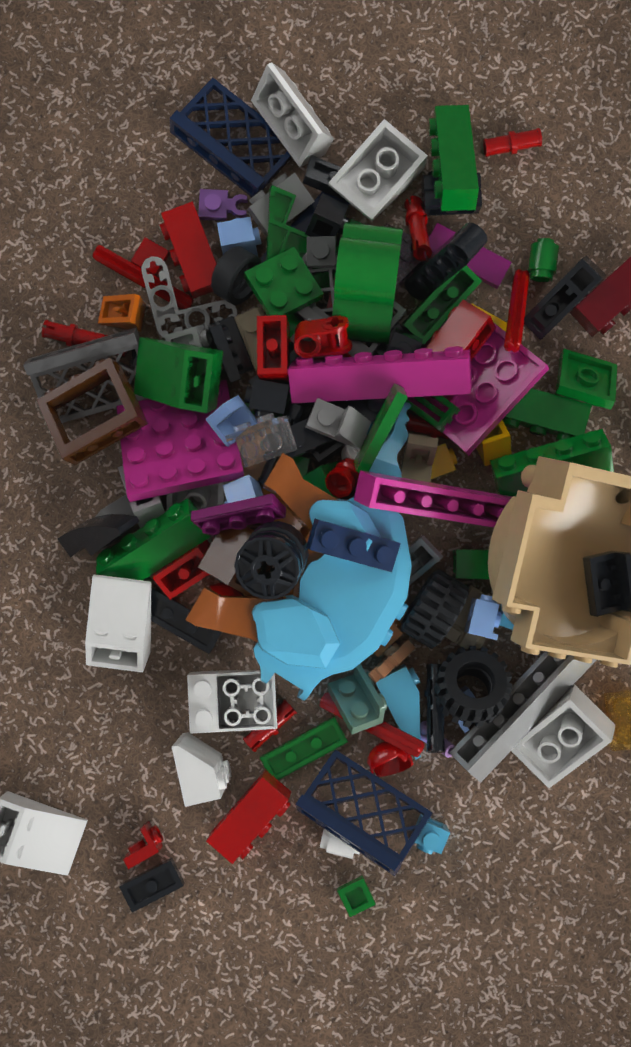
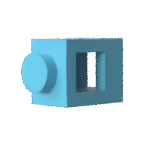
M420 814L416 825H418L423 817L422 814ZM430 818L415 842L417 844L416 847L428 854H432L433 851L442 854L450 835L447 825Z

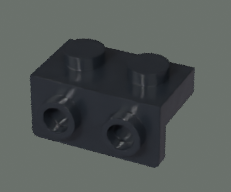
M608 551L583 557L590 615L598 617L621 610L631 612V554L629 552Z

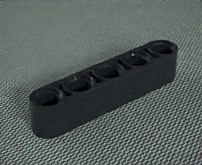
M466 223L413 272L404 283L406 290L416 299H425L464 268L488 241L484 230L475 223Z

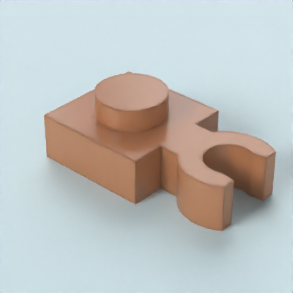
M409 639L400 645L394 642L383 653L385 657L368 673L369 677L374 683L378 682L381 678H385L394 667L399 665L415 649L414 645Z

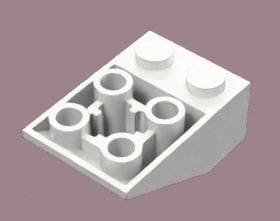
M93 574L85 640L86 665L143 673L151 653V581Z
M260 670L189 672L187 675L190 734L277 729L275 673L267 684L260 681Z
M7 791L0 796V862L7 865L68 876L88 820Z

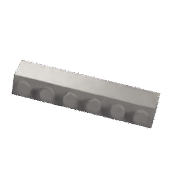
M545 651L512 686V691L509 694L510 698L499 716H496L489 724L485 721L480 727L474 726L449 753L481 783L593 665L596 659H593L592 663H584L573 659L574 656L566 655V659H559L547 655L548 652Z

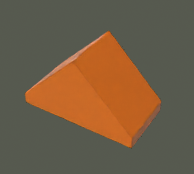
M137 294L103 296L98 324L127 330L137 327L138 332H141L146 304L141 296Z

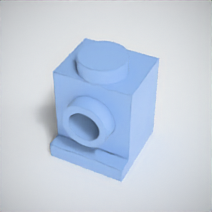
M481 594L480 599L472 598L464 632L489 639H498V634L493 633L494 627H499L502 611L498 610L499 604L492 600V596Z

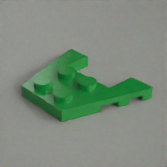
M271 185L269 189L266 261L292 247H295L301 258H303L307 253V237L310 236L305 235L303 231L286 225L296 195L274 185ZM353 219L348 220V223L363 224ZM333 271V281H334V277H335L336 271ZM329 272L313 274L321 289L330 287Z

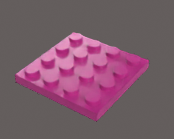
M496 324L494 332L471 361V394L444 396V398L456 405L460 411L457 415L454 414L452 416L453 420L450 424L447 423L444 426L443 434L468 456L549 370L545 362L522 344L520 345V350L515 353L512 350L506 351L504 348L506 332ZM430 339L420 349L426 348L430 343ZM422 396L444 413L447 412L448 409L431 396ZM407 398V400L439 422L441 419L439 416L414 398Z
M227 380L220 381L217 408L208 413L180 409L148 398L138 401L148 424L120 440L126 494L129 502L232 481L245 476L239 442L236 441L229 447L225 446L205 420L223 403L230 400ZM123 405L116 406L117 415L125 411Z

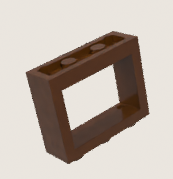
M110 357L97 361L92 368L83 373L73 375L63 385L47 390L44 396L36 400L61 458L74 466L148 424L122 366ZM111 379L125 411L70 442L56 410Z

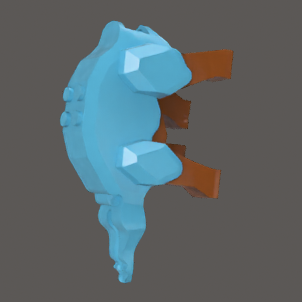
M405 402L369 472L402 477V472L397 462V454L408 438L405 424L410 420L406 413L411 407L410 403ZM282 453L262 488L263 496L274 494L286 507V517L275 519L274 521L291 524L302 533L306 542H308L315 518L399 542L401 544L392 572L308 549L309 557L306 567L300 575L297 584L288 594L278 599H262L256 596L249 597L245 594L244 596L221 595L205 586L185 620L198 627L254 640L252 644L253 652L260 665V681L267 684L274 673L300 688L297 698L304 701L321 680L334 674L353 670L378 650L380 645H387L393 634V631L390 629L395 619L400 620L408 608V605L404 602L408 595L412 565L405 523L399 512L368 508L354 501V496L348 500L334 498L304 480L294 459ZM370 539L366 542L367 551L372 543Z

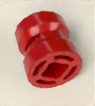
M345 458L341 460L327 474L325 484L334 496L346 497L357 486L359 472H356L354 459Z

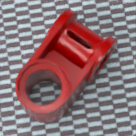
M339 315L300 322L295 328V352L302 358L342 355L352 349V342L348 339L347 334L348 318ZM308 337L312 338L313 340L305 341L303 340V338Z

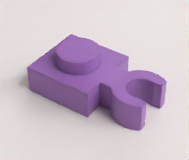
M200 189L199 219L227 221L228 213H232L237 218L247 217V211L238 210L236 206L239 203H248V198L243 194L236 195L232 199L228 198V190Z

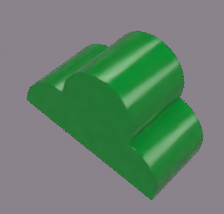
M348 222L344 224L337 257L332 316L340 315L348 318L347 334L350 340L389 344L403 233L402 228Z

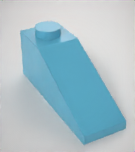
M402 664L393 669L385 678H381L376 682V685L384 696L399 729L420 739V696L416 685L421 682L413 667L407 669Z

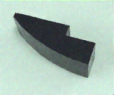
M126 514L97 516L86 520L57 540L70 558L85 548L92 556L111 544L140 520L137 516Z

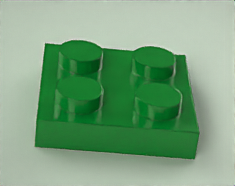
M295 247L244 272L245 280L267 316L287 315L288 317L323 299L324 293Z
M563 349L559 359L556 394L611 410L616 399L618 364Z

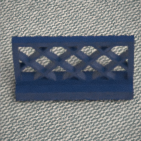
M214 78L197 93L181 112L176 110L170 117V133L250 197L255 196L261 190L264 191L269 182L292 158L288 151L284 155H272L271 144H278L281 141L265 119ZM214 89L223 96V103H207L206 96ZM224 110L225 121L209 122L208 111ZM228 110H241L244 113L245 120L229 121ZM192 111H204L206 122H193L188 116ZM261 126L266 130V137L251 138L249 127ZM246 127L247 138L231 139L230 128ZM226 128L227 139L216 140L210 135V129ZM267 144L268 155L253 156L251 145ZM248 145L249 156L237 157L232 153V146ZM269 162L270 171L262 177L254 170L253 163Z
M337 750L333 751L306 793L301 795L295 804L297 811L394 877L433 812ZM336 760L347 766L349 776L332 779L330 769ZM351 769L356 771L358 774L352 775ZM327 773H328L329 780H324V781H323V779L325 778V776H326ZM360 778L370 780L373 791L356 795L353 780ZM350 781L353 796L336 799L333 784ZM375 784L382 788V790L376 791ZM330 785L333 800L320 802L313 797L318 787ZM388 793L396 798L397 808L381 811L378 795ZM374 797L377 812L360 815L357 800ZM354 801L357 816L349 818L341 816L337 804ZM400 801L405 803L407 806L401 807ZM334 805L335 811L329 808L328 806ZM414 809L423 815L418 825L405 827L403 811ZM399 812L402 828L385 831L382 816ZM379 817L382 832L371 835L363 830L362 820ZM358 821L359 827L353 824L352 822ZM414 831L408 840L407 832ZM404 834L406 844L400 854L388 847L386 836ZM383 837L384 844L378 841L376 838Z

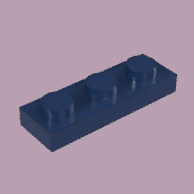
M315 518L306 548L392 572L401 543ZM370 539L372 543L367 551L366 542Z

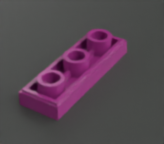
M437 223L429 237L432 254L456 232ZM483 247L467 266L484 283L498 289L512 262Z
M274 494L191 511V521L207 535H217L220 531L227 529L241 530L246 528L247 525L264 524L286 517V507Z

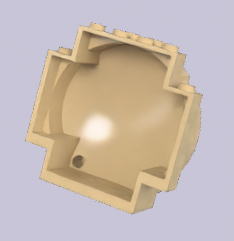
M538 456L537 464L525 467L521 473L522 483L528 488L527 492L518 490L516 497L513 496L500 514L492 533L488 552V573L493 591L492 600L502 604L503 613L514 624L510 640L520 645L523 652L539 655L540 651H547V655L559 659H566V655L574 656L573 659L584 663H592V660L596 659L600 660L599 663L615 668L618 667V663L631 665V612L621 610L598 617L591 616L583 565V557L599 553L620 551L631 554V476Z

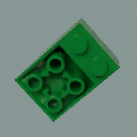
M139 337L134 394L176 408L208 413L217 408L223 351Z

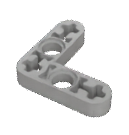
M149 257L143 262L141 270L156 329L163 338H165L164 335H167L168 332L167 330L162 331L161 325L165 324L166 318H170L171 322L180 321L179 314H184V324L187 329L192 327L188 318L194 311H199L204 315L205 329H208L207 325L210 323V318L206 311L208 307H211V313L220 311V305L224 304L225 308L231 309L232 312L227 318L237 316L235 305L226 300L178 310L166 263L159 257ZM155 261L157 266H162L163 271H160L158 275L160 281L166 279L167 286L158 285L150 289L149 283H155L153 275L146 273V269L150 267V262ZM165 290L169 293L170 301L168 305L160 307L155 304L153 296L156 291ZM216 317L212 319L214 322H217L222 320L223 318ZM182 326L175 327L173 333L181 331Z

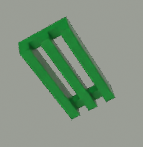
M442 395L431 397L448 409L446 413L423 397H412L439 416L441 419L438 422L412 402L406 400V402L411 404L409 410L441 433L445 430L444 426L447 423L450 424L453 420L452 416L454 414L457 415L460 411L456 405Z

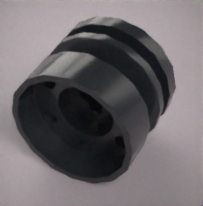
M281 521L266 522L256 527L236 556L234 566L236 577L241 586L251 595L262 599H278L288 594L297 584L309 557V551L306 548L307 542L304 536L291 524Z

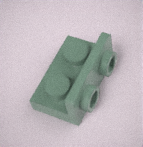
M361 664L354 668L353 675L330 682L327 686V691L351 734L382 724L385 710H387L384 696L381 693H377L374 688V681L369 677V672H365Z

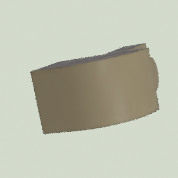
M408 435L401 464L402 478L431 482L432 465L437 451L438 438L425 435Z

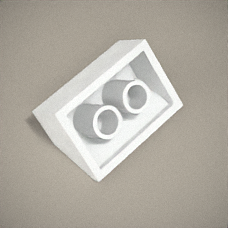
M272 62L267 64L251 101L297 165L302 167L308 164L311 155L317 158L324 156L334 138L286 72Z
M188 732L183 733L173 744L172 751L185 807L221 799L224 790L227 788V783H229V778L232 777L229 761H223L222 753Z

